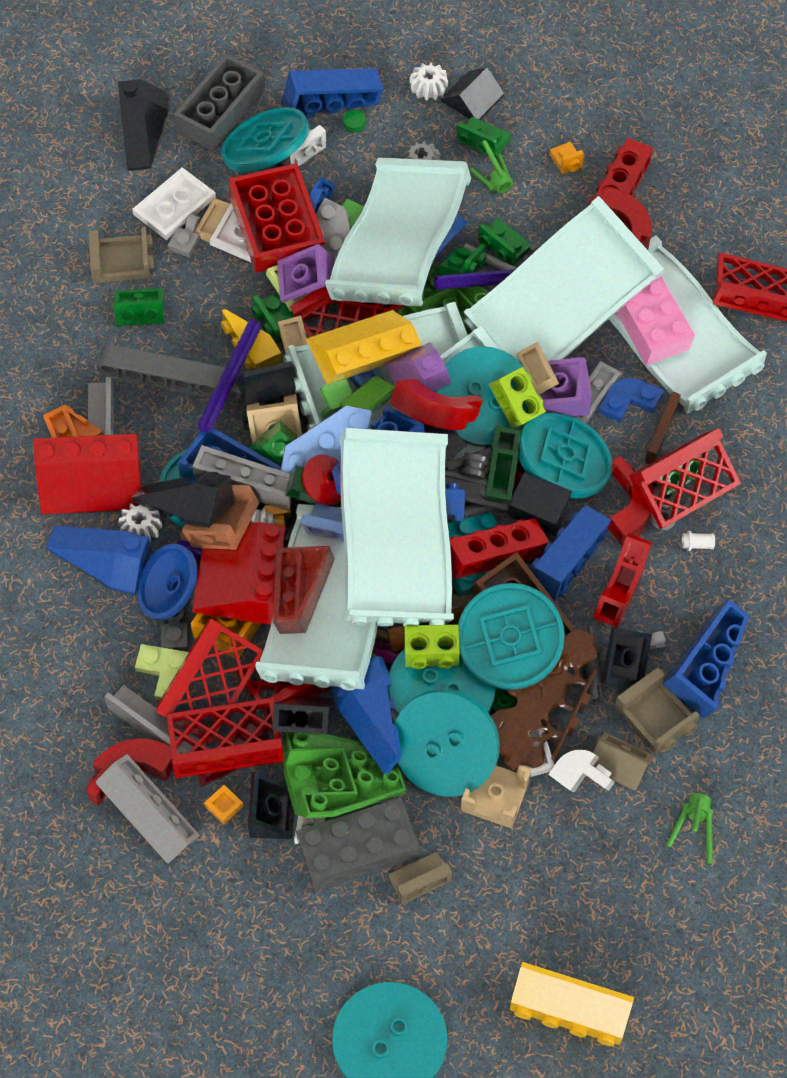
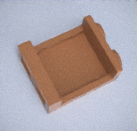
M232 485L234 504L209 528L189 524L184 525L182 532L191 547L237 549L259 505V501L250 486Z

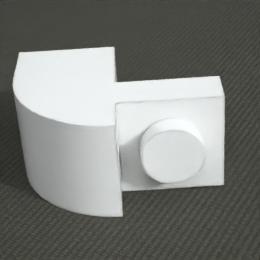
M574 750L566 753L557 761L548 774L572 792L576 791L586 775L608 791L615 783L609 778L612 774L600 764L596 768L594 767L599 757L586 750Z

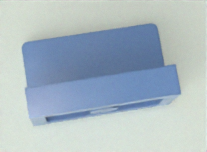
M315 504L311 515L303 514L300 524L306 533L344 541L342 510L340 508Z

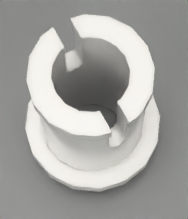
M688 531L682 534L683 549H687V551H691V549L714 550V533L697 534Z

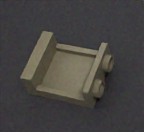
M141 227V235L101 239L98 230L88 231L90 270L93 283L151 278L150 269H154L153 254L149 255V250L153 249L152 235H147L146 227Z
M656 668L617 696L615 708L655 754L663 749L664 751L670 750L677 743L676 739L683 734L685 736L692 734L698 727L697 723L700 716L697 711L691 713L678 697L662 684L665 674L659 668Z

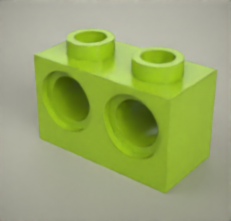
M523 367L489 384L511 429L546 412L543 407L542 398L536 393L532 385L531 376ZM511 380L516 384V391L511 387ZM522 403L527 406L528 413L524 412Z
M458 625L404 626L405 667L422 669L428 666H439L440 668L459 666ZM448 646L450 649L443 650L440 647ZM414 647H422V648H424V649L418 651V650H414L413 648H414Z

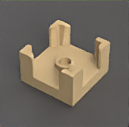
M296 394L285 396L282 403L259 406V403L247 405L252 444L279 420L297 438L303 435Z
M519 765L516 773L496 766L489 778L479 788L472 792L467 788L465 789L461 800V811L512 829L529 785L532 769Z

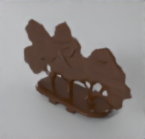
M577 628L565 635L563 651L553 671L545 679L533 686L519 690H507L509 695L517 698L516 706L499 709L491 715L499 735L500 754L505 756V763L512 770L517 769L519 765H526L531 768L542 766L545 761V752L542 749V744L551 738H555L558 743L551 757V760L554 762L566 735L572 737L580 720L575 716L577 711L583 713L591 697L586 692L599 667L595 666L588 680L582 678L581 667L595 660L598 656L597 648L593 643L595 639L593 634ZM569 667L575 670L574 675L567 671ZM568 684L584 686L576 705L566 701V687ZM560 706L572 712L565 729L552 728L549 715L554 707ZM541 719L547 722V726L541 724ZM536 729L547 730V734L543 732L542 737L532 738L530 735ZM532 742H539L537 747L531 745Z

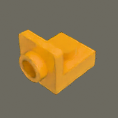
M571 141L550 149L549 155L562 175L568 172H575L583 167L584 152L582 150L576 151Z

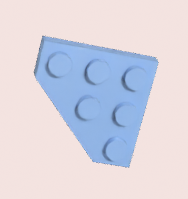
M344 406L285 446L281 471L290 473L296 465L304 468L309 459L322 454L332 456L340 461L341 446H339V435L345 428L368 429L372 411Z

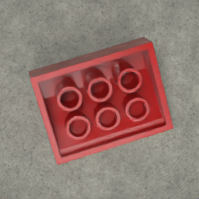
M298 163L229 178V197L255 273L266 271L268 268L278 265V260L317 244L320 246L325 244Z
M139 433L33 439L34 464L41 514L130 510V503L135 507L139 506L132 499L142 489Z
M264 522L249 523L236 550L203 548L192 613L271 625L276 602L285 526Z

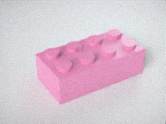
M661 276L616 312L646 366L688 351L695 337L693 330Z

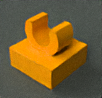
M271 505L264 506L266 513L273 514V519L276 520L277 525L285 526L284 517L290 516L291 510L286 511Z
M225 785L204 802L205 807L223 825L244 807L243 802Z

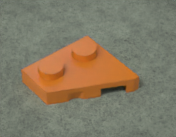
M63 405L43 415L52 437L104 435L100 428H96L87 419L77 415L67 405Z

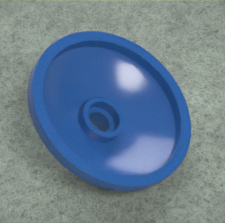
M168 544L158 549L146 562L138 582L137 596L140 608L147 616L157 620L168 619L181 611L190 600L197 582V564L193 553L188 548L180 544Z

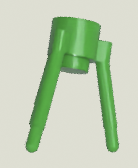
M483 140L482 144L496 170L490 174V181L471 167L469 170L491 192L496 190L501 194L513 186V180L508 173L501 153L497 156V161L487 141Z
M701 793L690 795L689 803H684L682 813L666 844L667 847L672 846L687 814L693 820V832H697L699 822L706 819V854L708 864H712L713 810L710 809V797Z

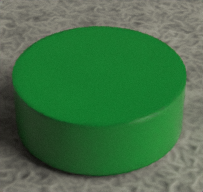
M350 110L343 116V126L349 132H361L366 127V116L360 110Z

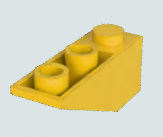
M224 309L222 310L223 321H221V326L225 334H230L233 338L231 341L235 349L248 322ZM261 329L244 362L248 371L282 363L281 352L271 335Z

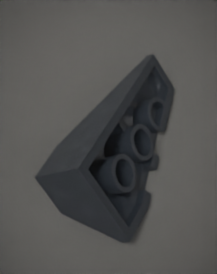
M141 79L119 81L118 87L128 171L151 169L157 150V143L162 134L164 120L168 114L166 92Z
M218 472L203 473L145 485L132 497L133 502L152 510L160 508L164 510V515L168 517L173 515L180 517V522L208 528L234 504L231 476L222 475Z

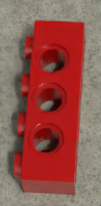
M630 138L626 139L623 146L619 145L614 163H609L606 170L607 176L599 181L596 189L597 194L596 196H591L587 207L598 196L602 199L605 187L621 190L633 196L651 162L653 147Z
M536 518L529 520L520 519L513 524L497 525L492 529L485 531L477 530L461 537L453 536L449 539L452 576L456 580L490 571L516 552L523 561L539 558L542 556L549 540Z

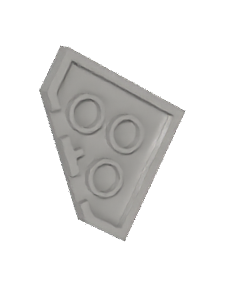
M324 198L316 212V217L325 240V244L322 247L334 257L335 264L340 248L351 227L347 210L337 203Z

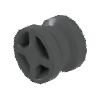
M465 453L464 459L466 463L461 469V474L486 479L485 467L489 464L490 458L479 454Z

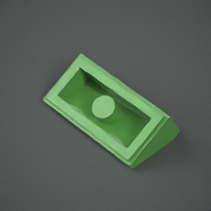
M374 376L340 403L341 407L351 406L373 411L392 396L395 386L380 377Z

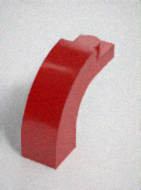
M605 187L602 200L648 250L652 225L645 207L628 193Z
M416 379L397 381L389 403L403 414L424 424L448 430H465L467 423L475 422L478 417L483 399L477 395L464 397L444 396L431 391Z
M619 456L612 460V476L626 491L630 503L623 510L610 517L611 522L608 530L623 547L628 533L639 537L644 532L651 517V510L638 484H632L628 476L635 472L633 466ZM651 482L647 486L651 494L654 495V489Z
M630 533L627 534L610 581L600 596L593 616L594 619L614 627L619 626L640 582L653 542Z
M131 739L108 748L93 763L97 776L94 775L88 782L87 794L89 800L98 806L101 804L106 794L96 784V780L115 761L126 754L131 757L143 772H147L165 782L173 771L171 746L152 739Z

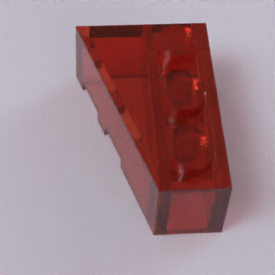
M330 546L277 548L273 623L279 634L307 632L335 560Z

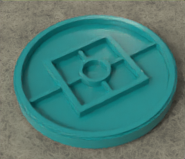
M290 107L274 108L258 113L243 121L226 137L221 147L222 159L229 169L236 172H254L271 167L288 158L304 143L310 129L308 120L302 111Z
M479 346L459 352L445 364L451 384L434 392L448 397L477 395L483 399L475 422L467 423L465 430L455 431L468 444L489 447L492 431L495 426L511 428L489 384L523 366L516 358L503 350ZM511 380V387L516 391V384ZM522 403L524 412L528 413L527 406ZM524 424L513 429L521 430Z
M543 413L526 422L521 429L518 458L526 472L571 490L570 498L593 496L600 492L609 481L613 470L611 467L612 456L609 448L601 436L581 420L560 413Z
M504 583L483 590L467 604L458 623L459 652L465 666L478 680L497 689L519 690L539 683L556 667L564 647V626L557 608L543 593L523 584Z
M448 646L440 647L443 650L450 649ZM414 647L413 649L419 651L423 650L424 648ZM404 649L393 662L389 673L391 679V686L388 687L389 700H394V712L397 716L412 699L432 690H453L463 693L477 701L488 713L495 697V688L478 680L467 669L460 654L459 666L451 668L428 666L422 669L405 667Z
M432 690L420 694L402 709L395 721V725L398 727L402 755L397 763L407 778L424 791L445 797L461 796L466 788L470 792L479 788L496 767L500 753V741L496 725L483 706L463 693L453 690Z
M396 982L370 985L355 993L344 1004L337 1015L332 1034L334 1057L345 1078H435L446 1056V1024L436 1004L420 990Z

